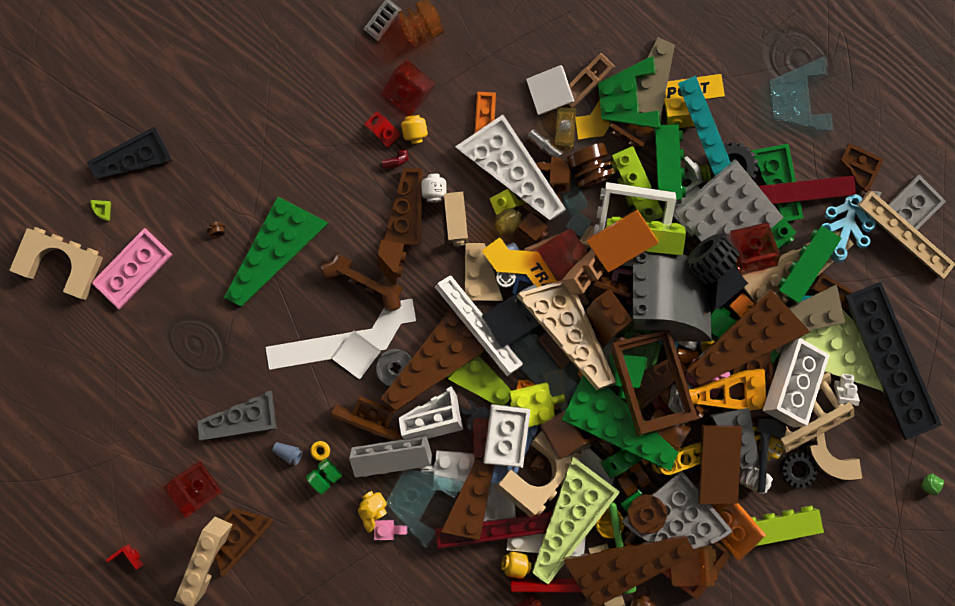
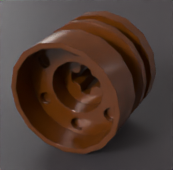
M604 143L583 148L567 157L571 170H581L574 175V178H584L577 183L578 188L598 185L615 174L614 169L605 170L612 165L611 161L603 163L601 161L608 156Z

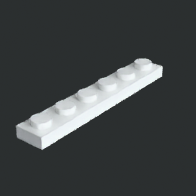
M451 275L437 283L435 286L437 291L506 376L523 365L509 346L501 349L482 318L483 314Z

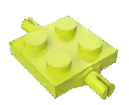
M547 382L509 391L511 407L530 409L528 427L543 424L555 417L554 404L565 402L564 394L552 397Z

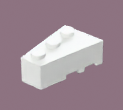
M452 386L438 397L434 396L431 398V401L423 406L419 405L399 417L401 435L404 439L427 436L428 439L463 430L458 399Z

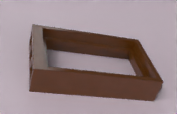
M652 330L649 334L644 335V332L634 334L633 338L630 339L621 337L614 340L610 350L637 437L689 424L698 419L670 330ZM662 340L684 411L644 422L622 351Z
M628 527L622 533L623 543L627 546L639 545L634 541L637 535ZM718 542L708 544L717 552L692 585L670 568L662 573L698 600L732 556V553Z

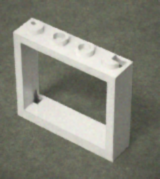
M606 182L605 189L601 188L600 200H603L602 207L598 206L596 218L600 219L599 224H595L593 235L605 228L611 193L666 201L661 223L670 225L676 203L675 192ZM633 258L622 265L633 267Z

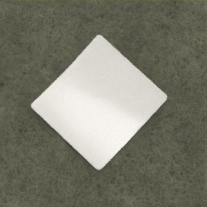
M353 331L335 354L333 360L360 379L381 350Z

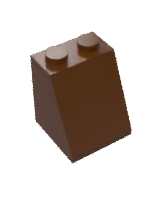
M610 289L596 298L585 311L596 338L603 349L634 327L633 319Z

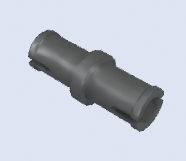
M535 129L526 137V139L539 148L540 152H545L550 157L560 158L563 154V151L550 143L551 140L549 138L545 139Z

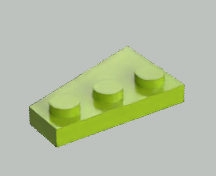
M479 356L466 363L465 366L448 378L495 405L504 406L511 399L509 391L512 390Z

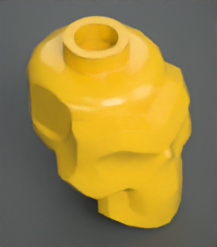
M372 491L362 496L363 501L358 508V514L368 533L373 531L376 525L375 521L387 514L384 509L387 503L382 494L379 492L373 494Z

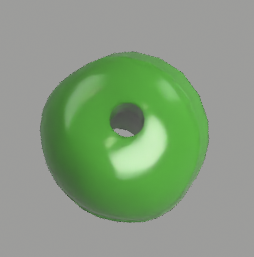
M929 474L924 478L921 487L925 492L935 496L940 493L944 480L935 476V474Z

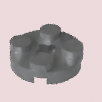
M390 349L384 352L376 365L379 379L386 385L391 386L412 357L399 349ZM393 363L401 365V369H399L397 374L390 370L393 367Z

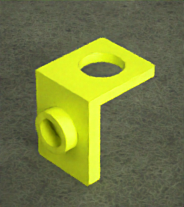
M506 189L490 198L497 216L514 207L523 205V203H527L523 199L521 201L518 200L515 193L510 189Z

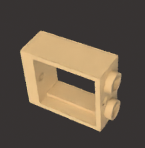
M463 192L444 193L449 244L453 243V246L465 245L464 242H468Z

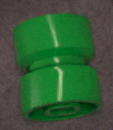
M326 458L317 465V470L313 469L306 476L307 481L322 495L330 488V483H335L342 477L340 471Z

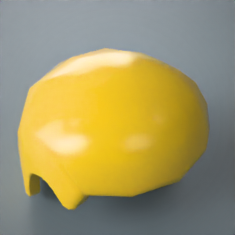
M608 507L596 522L595 527L604 538L613 539L615 537ZM618 511L621 532H623L625 524L621 520L624 518Z

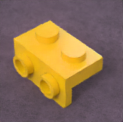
M684 98L664 100L667 125L679 124V128L694 126Z

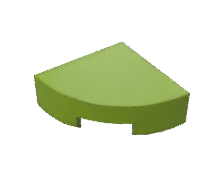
M91 200V208L95 214L101 219L110 221L111 202Z

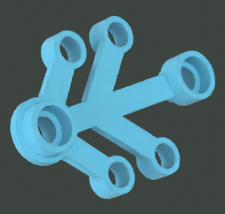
M849 195L845 200V204L838 207H828L825 212V217L833 220L838 214L848 211L845 218L832 224L824 223L822 225L832 232L843 228L840 235L842 239L830 256L836 263L843 262L847 257L845 247L850 230L856 238L859 248L865 249L870 244L869 237L862 234L854 220L856 214L862 223V229L866 232H871L875 227V222L872 219H868L865 212L852 203V201H855L858 204L862 200V197L859 195ZM828 211H832L834 215H830ZM866 223H869L871 227H867ZM860 240H865L866 244H862ZM837 250L841 251L843 255H839Z

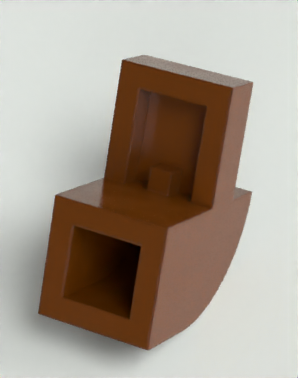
M552 156L551 163H536L545 179L550 180V186L555 193H571L570 170L568 164L563 159Z

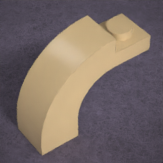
M824 433L811 439L814 444L806 445L810 458L814 459V464L825 474L845 480L862 479L860 460L856 458L844 460L834 458L827 450Z

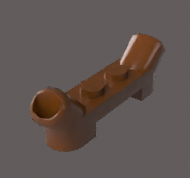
M335 253L332 261L322 264L321 271L326 280L346 275L349 282L358 285V283L365 285L364 289L372 294H375V292L380 293L387 312L398 310L402 306L399 295L403 287L392 284L388 279H385L383 285L350 269L354 263L352 260Z

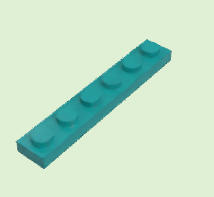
M694 76L679 82L678 86L713 174L716 176L731 162L697 77Z

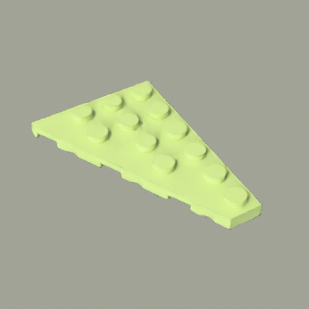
M843 309L845 323L811 329L809 333L800 337L802 340L830 355L825 372L839 377L842 374L853 375L854 382L884 392L856 324Z

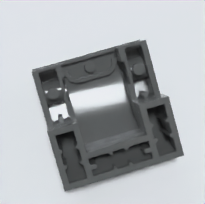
M644 251L633 258L634 330H671L673 341L711 342L710 283L701 284L685 265L688 256Z

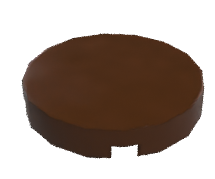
M644 494L636 497L631 502L628 508V519L636 531L652 534L664 527L667 519V510L665 504L659 498Z

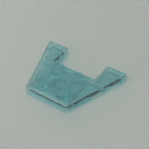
M821 57L769 81L773 119L824 131H833L832 113L811 114L807 77L827 74L825 57Z
M408 469L401 474L386 503L401 521L406 523L410 531L419 538L421 544L427 548L435 535V531L419 521L437 488L455 498L464 482Z

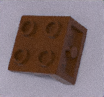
M602 274L598 280L592 282L587 297L596 299L610 289L622 306L625 307L628 297L631 298L632 287L629 286L628 282L611 280L609 275Z

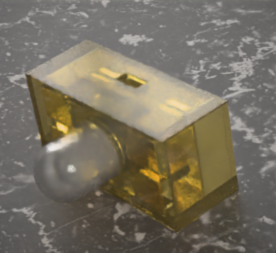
M557 107L555 147L574 149L577 108Z

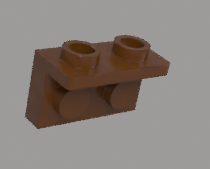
M612 123L609 128L612 136L617 139L623 138L627 141L628 146H633L634 149L639 148L640 150L653 131L650 127L644 128L632 124Z

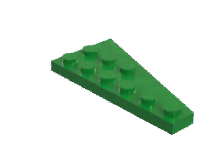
M277 197L224 298L241 307L245 305L261 287L269 282L279 270L290 262L329 223Z
M582 376L562 421L670 472L678 452L657 432L637 437L628 405L609 387L596 390L586 377Z

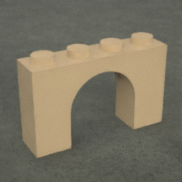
M34 227V230L27 228L10 271L33 279L40 261L46 253L57 249L63 250L69 256L72 264L71 273L63 292L86 300L92 286L91 282L95 279L103 257L98 256L99 252L91 248H87V251L80 249L81 244L70 241L69 244L62 241L63 237L52 234L51 237L45 235L46 231Z
M542 430L530 444L542 453L551 464L552 477L549 483L542 487H535L510 470L495 487L531 518L536 514L539 516L546 508L544 503L547 500L551 501L557 494L555 489L559 485L562 486L572 456L577 460L582 456L576 453L559 460Z
M214 517L202 530L175 601L186 606H195L205 594L212 577L208 574V571L217 552L226 542L233 524Z

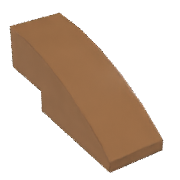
M600 53L569 84L574 102L569 104L572 108L616 67L603 53Z
M591 250L575 264L562 281L571 295L583 294L592 281L600 278L605 271V267L594 251Z

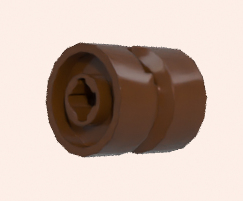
M639 463L630 467L627 472L624 471L615 476L627 497L636 493L638 487L643 488L651 483ZM635 475L638 480L633 482L631 476Z

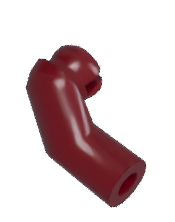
M400 150L398 151V157L383 160V168H395L406 163L409 160L408 151Z

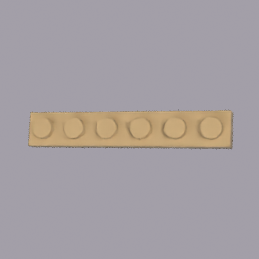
M868 191L857 206L940 279H944L955 266L951 259L873 191Z

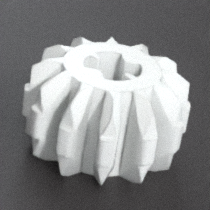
M755 467L742 469L739 475V483L757 492L759 469ZM766 474L765 493H767L772 482V477L769 474Z

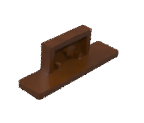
M359 396L353 411L335 405L330 416L336 420L352 424L358 429L367 430L373 435L382 436L390 441L404 440L401 430L390 426L395 410L370 399Z

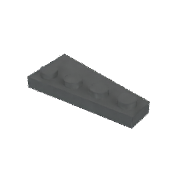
M272 391L197 421L199 440L206 441L277 429Z

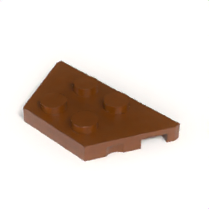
M233 508L223 520L233 525L226 542L215 556L223 577L275 521L273 518L238 508Z

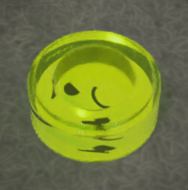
M704 164L699 167L702 171L700 172L702 183L706 184L711 180L709 166Z

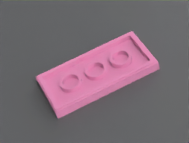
M144 228L91 283L120 310L173 254Z

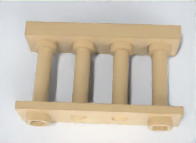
M829 372L823 375L819 390H823L834 406V411L828 414L824 413L815 400L813 411L818 417L817 420L811 423L808 422L807 426H802L794 432H790L786 426V432L783 438H781L782 447L786 453L854 417V407L850 402L845 405L839 404L838 398L829 387V384H831Z

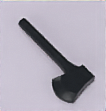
M776 418L757 419L756 432H759L761 437L757 488L759 493H765L770 436L781 439L786 432V423Z

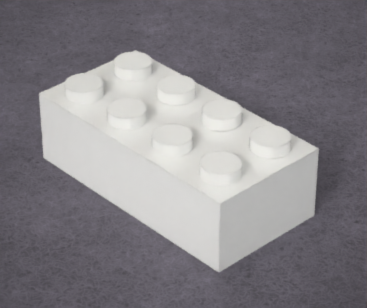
M801 338L784 344L763 412L793 428L807 426L830 355Z

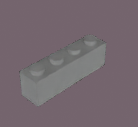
M427 436L352 447L349 459L355 477H368L375 474L425 468L431 465L432 453Z

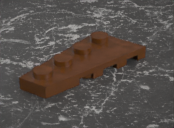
M475 459L441 533L480 540L494 464H486L482 460Z

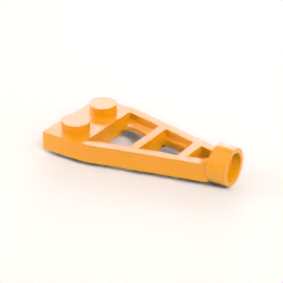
M765 370L741 371L695 389H689L693 405L702 404L739 410L749 408V410L763 409L766 402ZM744 383V399L737 400L729 397V388L732 385ZM723 387L724 398L722 400L710 399V390Z

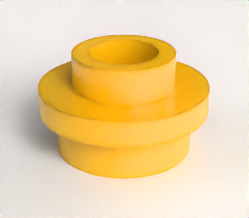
M318 441L311 447V455L316 460H324L330 454V447L326 442ZM319 447L324 449L323 454H318L317 449Z

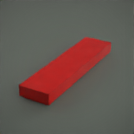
M511 579V592H582L575 579H552L549 584L541 579Z

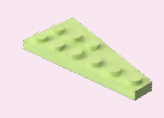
M573 456L532 570L533 574L547 584L550 583L564 565L563 558L571 556L620 493L619 490Z

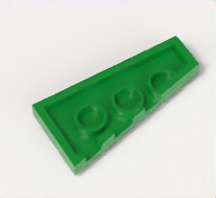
M789 143L750 151L755 153L754 159L758 160L756 166L765 185L796 182ZM800 201L775 204L777 210L787 222L803 219Z

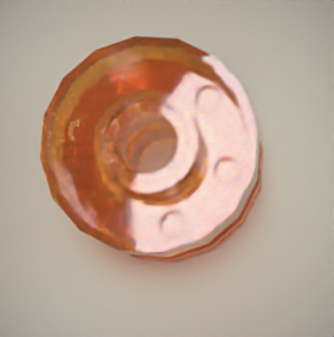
M429 0L415 2L417 10L415 13L410 7H405L408 14L407 17L402 10L397 12L399 24L406 38L415 48L420 46L417 37H420L421 41L426 43L425 33L427 32L433 39L444 34L441 25L442 20L434 5H431Z

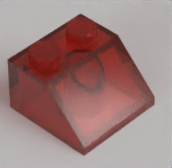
M407 59L395 69L381 95L405 115L413 116L428 98L437 83Z
M768 222L730 231L732 244L739 251L736 265L741 275L778 266L780 252Z
M572 228L537 248V251L557 282L561 281L575 264L588 253Z
M201 461L173 478L163 487L185 518L194 514L223 492Z

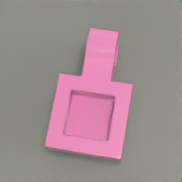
M394 520L375 521L374 540H394V534L403 535L408 533V525L394 526Z

